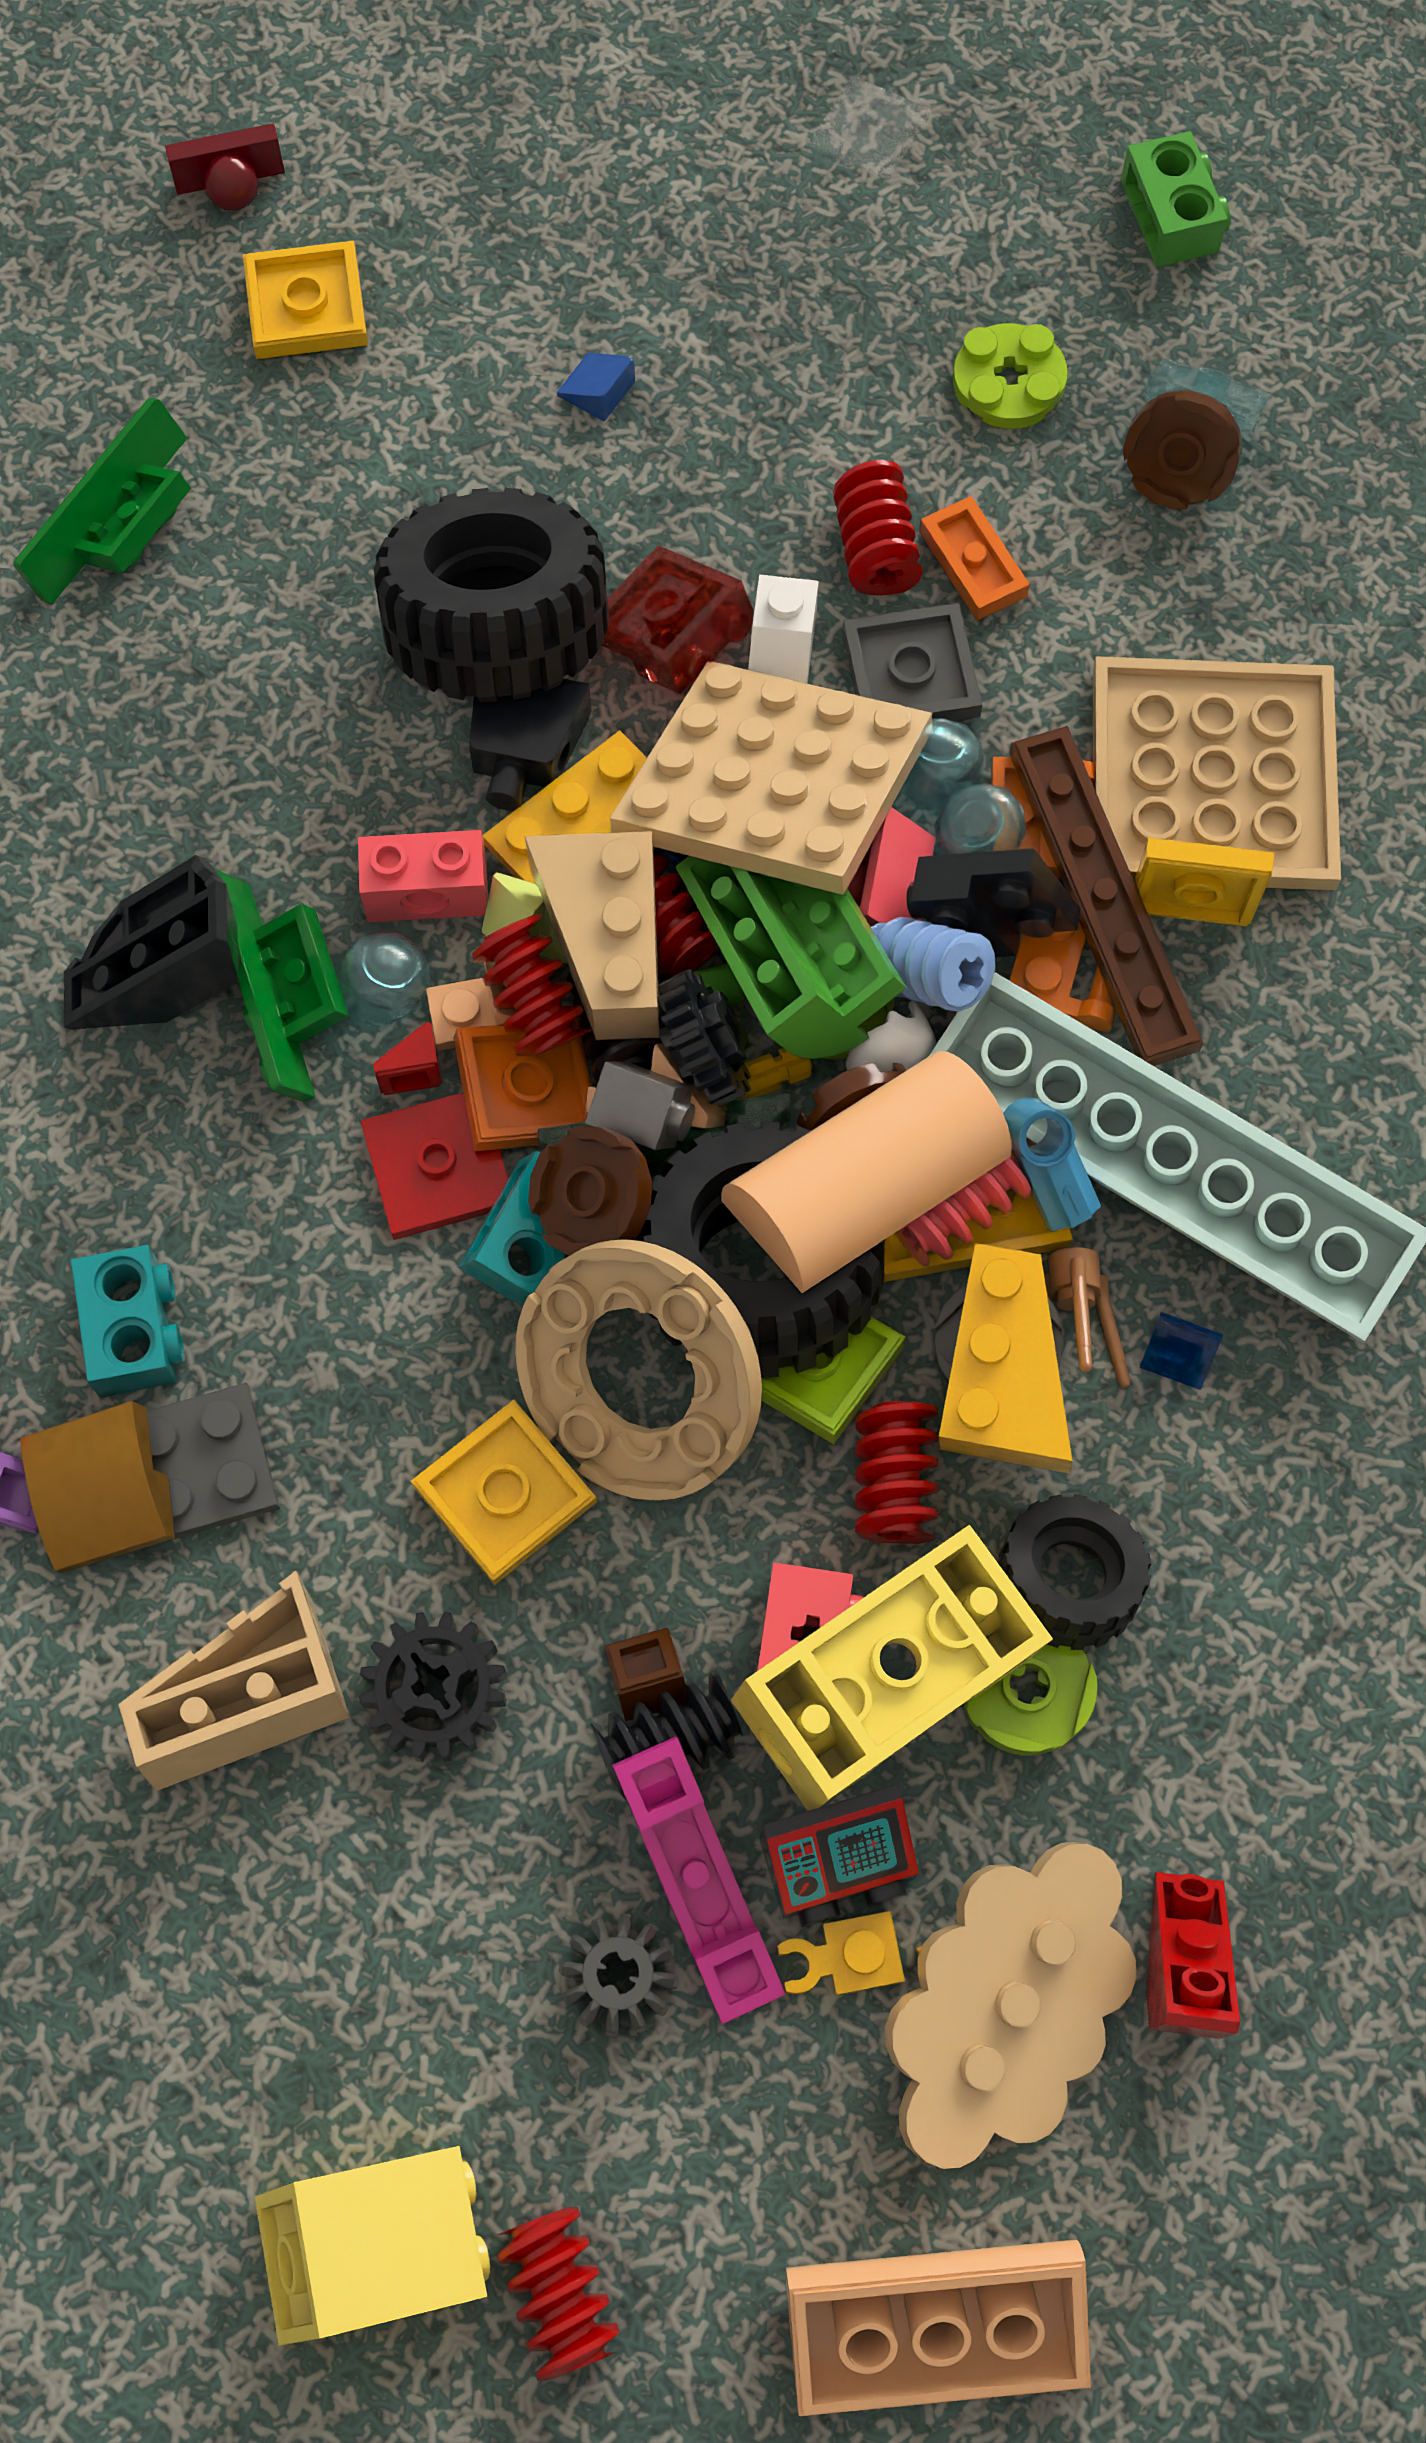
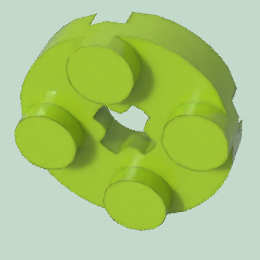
M1003 323L986 328H973L964 337V344L956 355L953 371L954 391L966 410L969 408L974 414L982 417L983 422L994 427L1006 429L1028 427L1044 419L1046 414L1059 404L1064 395L1067 382V364L1064 355L1054 343L1053 333L1041 324L1026 326ZM1003 367H1014L1015 371L1024 374L1018 376L1017 384L1014 385L1007 384L1003 376H995V374L1002 372Z
M1045 1645L1024 1664L975 1699L973 1697L964 1703L965 1714L970 1725L987 1742L1002 1751L1021 1756H1038L1050 1751L1053 1752L1065 1746L1088 1722L1097 1698V1676L1092 1662L1089 1664L1083 1650H1071V1647L1060 1645L1058 1648ZM1025 1669L1037 1672V1684L1046 1687L1045 1698L1040 1696L1034 1697L1030 1704L1019 1701L1018 1692L1010 1688V1677L1015 1679L1021 1678Z

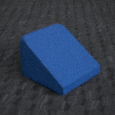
M587 353L557 391V396L605 421L635 382L634 360L621 355Z

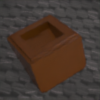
M668 1627L604 1645L625 1722L633 1720V1705L640 1701L652 1714L657 1713L658 1696L665 1691L680 1706L684 1705L683 1687L685 1680Z

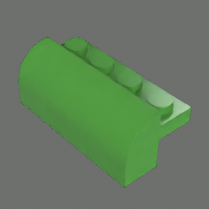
M688 856L676 866L679 875L767 1036L791 1054L802 1058L819 1059L835 1056L857 1047L869 1039L862 1023L907 988L848 889H846L844 895L692 856Z

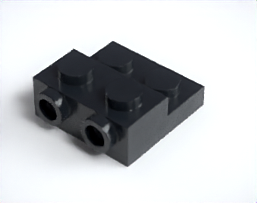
M1034 848L918 857L914 882L910 883L906 896L907 908L913 919H926L927 922L935 925H943L953 929H961L965 932L981 934L990 941L995 957L1016 956L1020 934L1044 938L1051 936L1053 932L1077 931L1081 910Z

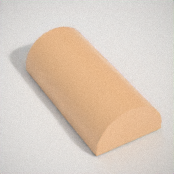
M938 1051L725 1185L722 1189L721 1201L800 1292L804 1293L1010 1158L1012 1149L1011 1136L999 1104L979 1075L954 1054Z
M1076 2239L786 2267L788 2313L799 2416L1091 2388L1086 2262L1081 2245Z

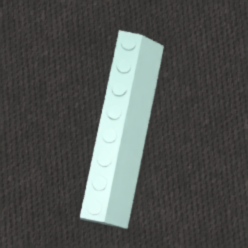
M994 972L992 983L984 997L974 1006L956 1013L930 1053L932 1055L938 1051H946L967 1063L987 1085L1003 1113L1016 1100L1028 1097L1039 1099L1067 1116L1074 1127L1075 1147L1090 1179L1362 1343L1367 1339L1426 1243V1227ZM1046 1118L1039 1119L1030 1126L1027 1131L1026 1140L1037 1144L1043 1139L1048 1126Z

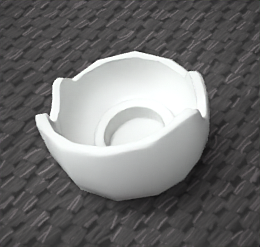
M917 1001L909 1003L908 1007L911 1013L907 1018L895 1011H890L887 1014L885 1024L867 1032L869 1039L849 1051L845 1062L847 1071L868 1063H875L880 1072L892 1071L893 1063L902 1064L908 1070L929 1057L937 1041Z

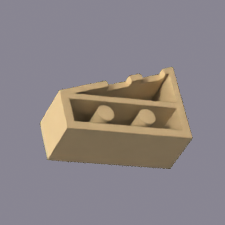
M297 1571L279 1583L281 1589L251 1612L246 1614L243 1610L226 1624L229 1628L198 1652L193 1654L191 1650L118 1704L136 1767L156 1791L350 1718L311 1597Z

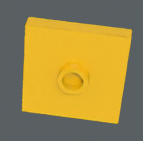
M354 241L243 254L252 341L256 359L368 346Z
M1148 837L1134 882L1148 915L1247 927L1252 922L1273 873L1274 852Z
M514 1399L411 1480L414 1489L494 1586L597 1503L596 1496Z

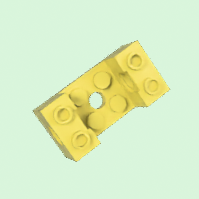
M968 1525L748 1677L731 1701L807 1811L827 1805L866 1777L884 1760L973 1697L975 1699L1024 1664L1053 1638L972 1527ZM900 1644L912 1652L916 1660V1671L912 1678L896 1680L889 1677L883 1671L880 1664V1652L884 1646Z

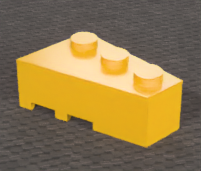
M975 1243L940 1426V1450L1071 1474L1073 1461L1041 1254Z

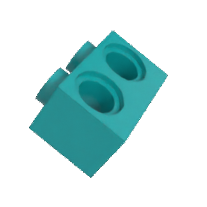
M537 1150L518 1161L458 1266L462 1271L522 1306L527 1297L535 1292L543 1278L550 1272L549 1269L563 1260L566 1255L545 1241L542 1234L547 1233L541 1225L539 1215L531 1214L528 1203L530 1175L540 1154ZM512 1244L524 1248L530 1257L531 1267L527 1276L514 1271L509 1263L508 1252Z
M148 1244L71 1259L87 1382L96 1394L101 1398L177 1383L174 1363L184 1362L185 1352L178 1324L168 1325L165 1303L176 1301L175 1285L169 1264L159 1265ZM132 1280L141 1282L139 1291L131 1299L126 1301L113 1300L115 1290L122 1283ZM138 1340L150 1342L148 1352L140 1360L130 1363L121 1361L122 1353L130 1343Z

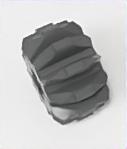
M623 1913L620 1915L618 1920V1936L610 1938L605 1922L601 1917L595 1918L591 1921V1925L599 1943L592 1947L584 1938L578 1935H573L569 1941L573 1950L586 1959L584 1964L571 1961L562 1962L559 1972L562 1976L568 1978H583L584 1983L569 1988L563 1993L562 1997L567 2005L577 2004L589 1996L591 1997L592 2001L584 2009L579 2019V2022L586 2028H589L596 2022L602 2009L608 2011L605 2024L608 2037L616 2038L620 2031V2013L627 2012L629 2013L633 2029L637 2034H641L647 2030V2026L638 2007L645 2002L651 2010L660 2016H665L669 2010L667 2003L652 1993L653 1986L668 1990L676 1989L678 1987V1976L671 1973L654 1972L653 1967L671 1961L675 1957L672 1946H663L648 1954L646 1949L655 1940L658 1929L655 1925L649 1923L642 1929L635 1941L630 1939L632 1930V1917L630 1914ZM619 1956L624 1966L635 1963L639 1969L638 1978L630 1977V1982L634 1987L624 1994H619L614 1985H607L602 1988L599 1980L600 1973L608 1974V1969L604 1963Z

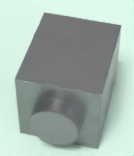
M626 1061L605 1062L585 1124L612 1129L633 1142L654 1150L674 1148L677 1140L682 1141L686 1137L692 1125L695 1105L691 1104L690 1100L695 1087Z

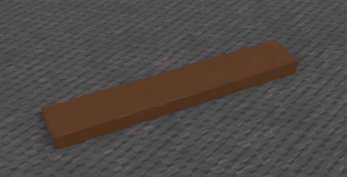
M1068 726L1012 742L1009 755L1065 889L1081 908L1079 922L1135 1055L1152 1066H1156L1200 1052L1203 1045L1201 1036Z

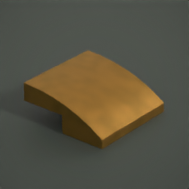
M129 1401L20 1438L23 1467L33 1513L54 1571L59 1573L72 1571L175 1538L168 1475L153 1470L147 1407Z

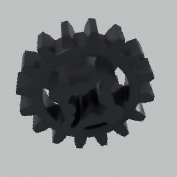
M692 969L683 971L659 984L658 989L661 996L657 997L661 1008L666 1013L665 1016L661 1017L665 1027L659 1029L664 1048L670 1052L679 1068L682 1079L691 1086L695 1084L699 1092L704 1090L710 1104L716 1102L718 1107H722L747 1095L746 1093L751 1091L748 1082L751 1074L743 1061L747 1059L744 1049L750 1047L745 1028L740 1025L730 1007L728 998L719 990L714 992L711 986L706 988L702 976L699 973L694 975Z
M423 1612L416 1613V1630L407 1633L396 1622L390 1625L392 1635L396 1641L390 1647L374 1641L371 1649L380 1660L378 1667H361L360 1670L363 1680L374 1685L373 1690L359 1696L360 1703L364 1708H379L380 1710L368 1722L374 1733H380L392 1728L393 1730L387 1742L388 1747L396 1753L407 1742H411L413 1757L418 1762L424 1761L429 1747H437L444 1762L451 1761L453 1753L452 1744L461 1741L471 1752L477 1749L476 1740L472 1732L477 1727L494 1732L497 1725L487 1711L489 1707H504L507 1702L504 1693L492 1689V1684L499 1683L507 1678L503 1665H487V1662L493 1659L498 1652L494 1642L490 1640L476 1646L475 1642L479 1634L478 1626L471 1621L460 1632L455 1631L454 1618L448 1612H444L438 1627H430ZM443 1644L454 1647L456 1650L444 1656L428 1653L422 1646ZM402 1660L406 1666L402 1686L393 1691L390 1698V1681L395 1668ZM419 1663L423 1664L428 1673L432 1672L438 1680L449 1675L442 1684L446 1692L444 1696L450 1709H444L440 1701L434 1700L429 1693L417 1697L424 1691V1685L421 1681L423 1677L417 1668ZM478 1675V1693L473 1706L466 1714L461 1706L464 1687ZM423 1716L441 1720L445 1728L428 1731L414 1728L406 1723L408 1721L411 1723L418 1717Z

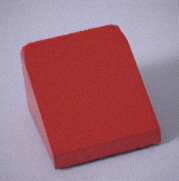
M431 1022L425 1023L373 1063L381 1093H384V1096L440 1087L442 1077Z

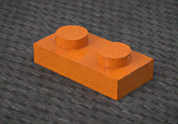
M972 496L921 519L919 533L976 621L1027 598L1029 582Z

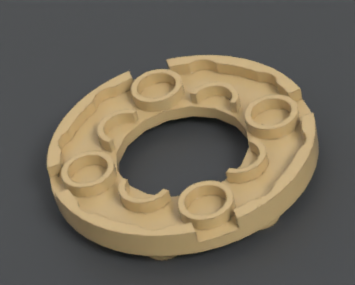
M610 1240L595 1243L580 1249L549 1269L550 1272L543 1278L535 1292L527 1297L518 1321L515 1348L517 1372L525 1402L538 1428L549 1442L556 1438L563 1448L581 1464L576 1471L590 1481L614 1493L642 1500H668L690 1495L704 1488L727 1471L745 1451L755 1431L761 1408L762 1383L758 1355L750 1330L724 1290L707 1273L688 1259L669 1249L643 1241ZM631 1308L638 1310L639 1313H650L658 1318L661 1327L668 1335L681 1340L688 1350L686 1360L691 1361L695 1373L694 1397L691 1398L692 1403L684 1418L673 1426L650 1429L629 1423L609 1409L593 1387L586 1365L587 1339L596 1320L606 1312Z

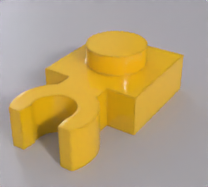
M891 1911L823 1924L822 1929L826 1945L815 1947L804 1939L794 1938L786 1940L777 1946L778 1956L798 1953L804 1956L808 1962L809 1969L804 1978L784 1983L785 1992L789 1994L806 1993L818 1983L821 1977L832 1976L835 1996L905 1982Z

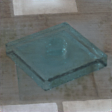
M1164 358L1150 374L1143 397H1145V400L1150 401L1165 392L1191 390L1209 395L1230 411L1240 431L1250 434L1251 432L1254 433L1262 419L1272 393L1232 380L1231 376L1205 367L1198 369Z

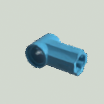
M1026 1097L1016 1100L1003 1113L1011 1136V1150L1014 1152L1030 1184L1033 1198L1046 1227L1051 1231L1073 1228L1091 1219L1094 1212L1101 1205L1075 1147L1073 1124L1067 1116L1039 1099ZM1046 1118L1048 1126L1043 1139L1037 1144L1027 1146L1026 1136L1030 1126L1035 1121Z

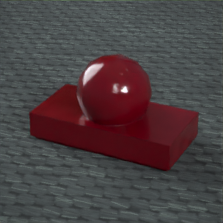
M274 123L165 146L177 195L205 190L213 204L224 210L239 211L249 206L257 196L259 178L285 173Z

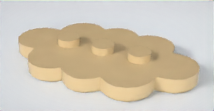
M1065 1842L1046 1850L1035 1863L1031 1872L1007 1864L988 1865L974 1872L963 1884L956 1902L957 1924L946 1926L933 1932L923 1943L918 1956V1977L921 1987L901 1997L891 2009L885 2025V2046L892 2063L904 2075L912 2079L904 2093L899 2108V2130L906 2146L919 2159L942 2169L960 2168L976 2160L987 2147L994 2134L1015 2143H1032L1050 2135L1062 2121L1068 2103L1067 2081L1078 2079L1090 2073L1100 2062L1106 2046L1105 2027L1102 2017L1121 2008L1131 1996L1137 1978L1136 1959L1130 1944L1115 1929L1110 1927L1122 1899V1878L1115 1862L1103 1850L1086 1843Z

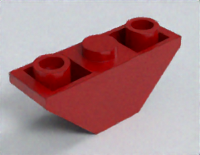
M1155 1872L1146 1981L1148 2024L1150 2030L1215 2039L1238 2034L1240 2015L1224 1881L1206 1879L1194 1874L1176 1875Z

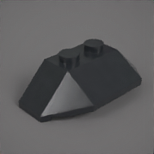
M197 855L191 857L119 902L92 936L82 959L74 958L64 971L65 1028L74 1030L167 1023L239 982L238 925L226 883L206 858Z

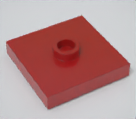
M463 1092L360 1120L393 1240L489 1214L508 1180L500 1149L474 1151Z

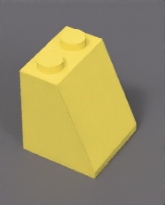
M460 2146L298 2181L255 2196L279 2346L320 2339L487 2297L485 2281L489 2278L490 2274L489 2254L484 2240L480 2236H476L471 2206L474 2205L476 2199L475 2179L469 2164L465 2161L462 2162Z

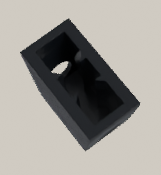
M563 678L559 686L545 691L543 688L533 690L530 697L514 700L513 695L497 697V702H480L478 697H474L469 751L473 773L491 776L486 794L488 803L502 810L515 811L518 807H521L527 784L546 787L562 775L590 718L592 709L589 683Z

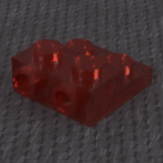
M658 545L608 597L609 626L608 631L604 635L602 646L631 659L639 676L681 694L692 682L696 681L707 661L709 663L715 662V657L730 641L738 643L748 635L752 626L754 609L742 580Z

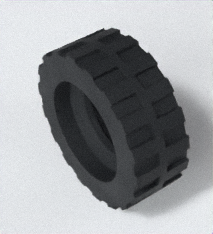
M1062 1494L1050 1496L1047 1501L1040 1502L1038 1500L1029 1505L1026 1513H1020L1014 1520L998 1556L999 1566L1053 1638L1047 1645L1056 1648L1059 1645L1071 1647V1650H1084L1086 1646L1092 1645L1097 1648L1107 1644L1109 1638L1113 1636L1117 1638L1125 1631L1128 1623L1134 1618L1150 1584L1151 1575H1148V1570L1151 1566L1150 1554L1146 1553L1144 1549L1145 1540L1140 1532H1136L1130 1525L1131 1521L1122 1513L1119 1515L1110 1509L1111 1505L1100 1500L1099 1502L1088 1500L1087 1496L1074 1494L1073 1497H1063ZM1061 1544L1074 1545L1090 1552L1100 1561L1104 1569L1105 1581L1103 1588L1093 1597L1083 1600H1074L1060 1595L1052 1590L1043 1579L1040 1568L1043 1555L1050 1548Z

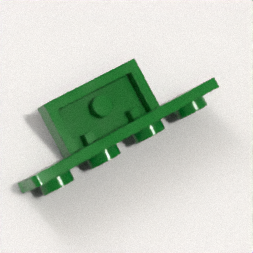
M148 398L14 560V568L40 600L53 604L85 564L124 573L129 566L141 557L143 548L158 529L175 515L177 506L192 489L179 471L164 468L184 444L186 436L159 399Z
M216 870L226 883L238 925V954L240 956L238 983L245 1003L242 1011L248 1027L255 1035L262 1058L259 1062L261 1075L274 1092L302 1102L315 1097V1093L299 1043L349 1017L316 910L301 903L262 925L250 885Z

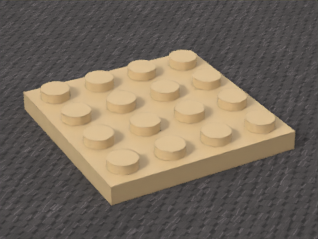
M1095 657L1093 665L1094 789L1133 880L1135 879L1149 837L1274 852L1273 873L1266 888L1336 891L1341 881L1334 666Z
M707 661L611 815L612 833L652 831L653 847L844 895L932 732V713L731 665Z

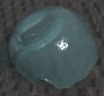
M942 717L932 718V732L905 780L900 794L914 807L930 812L943 813L962 808L978 792L981 786L984 768V754L981 742L964 723Z
M975 784L955 791L941 806L934 824L937 848L942 855L1018 850L1026 835L1024 810L1019 801L1006 788L991 784Z
M385 930L366 934L349 944L339 959L336 973L349 1017L356 1023L379 1028L389 1027L396 1019L408 1013H415L421 1007V1002L425 1000L426 988H429L432 980L428 958L422 949L411 938L395 931L387 932Z

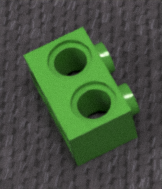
M1184 132L1128 145L1121 182L1155 266L1160 267L1219 253L1224 232L1230 227V210L1225 197H1218L1212 182V168L1209 157L1205 152L1200 153L1192 132Z

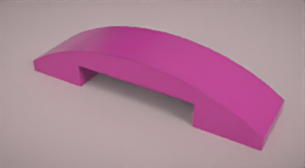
M675 1736L613 1764L612 1766L650 1859L721 2023L724 2024L786 1995L704 1806L705 1802L678 1738Z

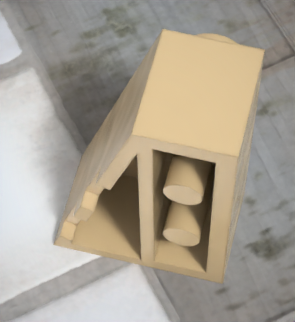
M652 831L524 836L530 871L543 898L551 925L564 952L570 974L596 1040L659 1038L655 869Z

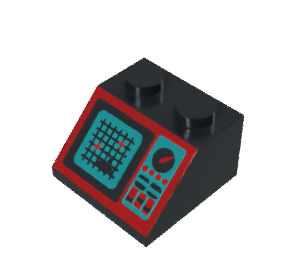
M898 1784L762 1825L759 1840L782 1917L787 1919L798 1915L801 1927L814 1925L840 1916L841 1912L838 1903L861 1895L865 1896L868 1907L907 1895L904 1882L915 1879L919 1874L904 1802Z

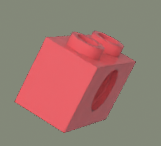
M482 830L358 837L359 893L368 923L485 916L488 902V879Z

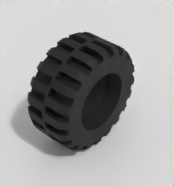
M489 488L472 489V494L457 496L456 493L440 497L439 503L429 506L425 503L414 509L409 520L401 519L391 529L388 537H385L376 554V564L373 568L383 638L388 654L394 659V664L410 679L414 678L420 686L432 692H435L438 688L442 689L449 698L464 700L466 696L478 697L480 702H497V697L513 695V699L516 700L530 697L531 691L543 688L545 691L553 689L562 683L564 676L569 675L573 678L584 669L589 662L588 659H593L602 646L604 635L608 631L609 611L603 545L598 540V533L573 507L565 502L557 505L553 498L546 494L536 492L531 496L524 494L521 489L505 488L504 492H489Z
M763 1121L762 1128L745 1129L744 1123L724 1126L725 1134L712 1138L710 1132L704 1133L690 1141V1151L687 1154L680 1150L671 1154L661 1164L663 1177L656 1175L651 1178V1208L640 1233L636 1236V1240L661 1246L683 1256L701 1268L724 1290L750 1330L758 1355L761 1378L779 1377V1368L793 1365L797 1373L816 1367V1356L824 1352L828 1358H833L848 1347V1332L852 1335L861 1334L871 1319V1307L879 1302L883 1285L885 1239L804 1293H801L788 1277L771 1281H747L731 1277L712 1266L701 1254L704 1246L719 1231L739 1222L721 1201L723 1187L810 1132V1130L798 1126L795 1133L781 1130V1123ZM650 1314L651 1318L658 1320V1318ZM660 1325V1332L672 1345L680 1346L682 1344L681 1340L668 1335Z

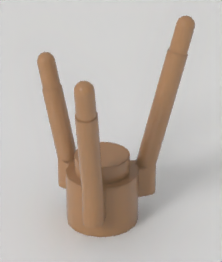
M1082 1247L1063 1248L1052 1252L1048 1256L1049 1274L1044 1275L1047 1297L1051 1302L1056 1299V1306L1059 1309L1074 1311L1080 1370L1086 1373L1092 1369L1089 1309L1093 1308L1096 1302L1118 1384L1122 1388H1127L1130 1385V1377L1109 1299L1108 1277L1100 1275L1099 1253Z

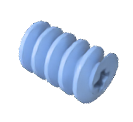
M897 917L888 923H877L871 927L907 987L896 997L923 1002L930 1006H939L945 1010L962 1011L974 1006L982 999L992 983L995 971V953L990 941L981 934L965 932L961 929H953L943 925H935L931 922L917 921L908 917Z

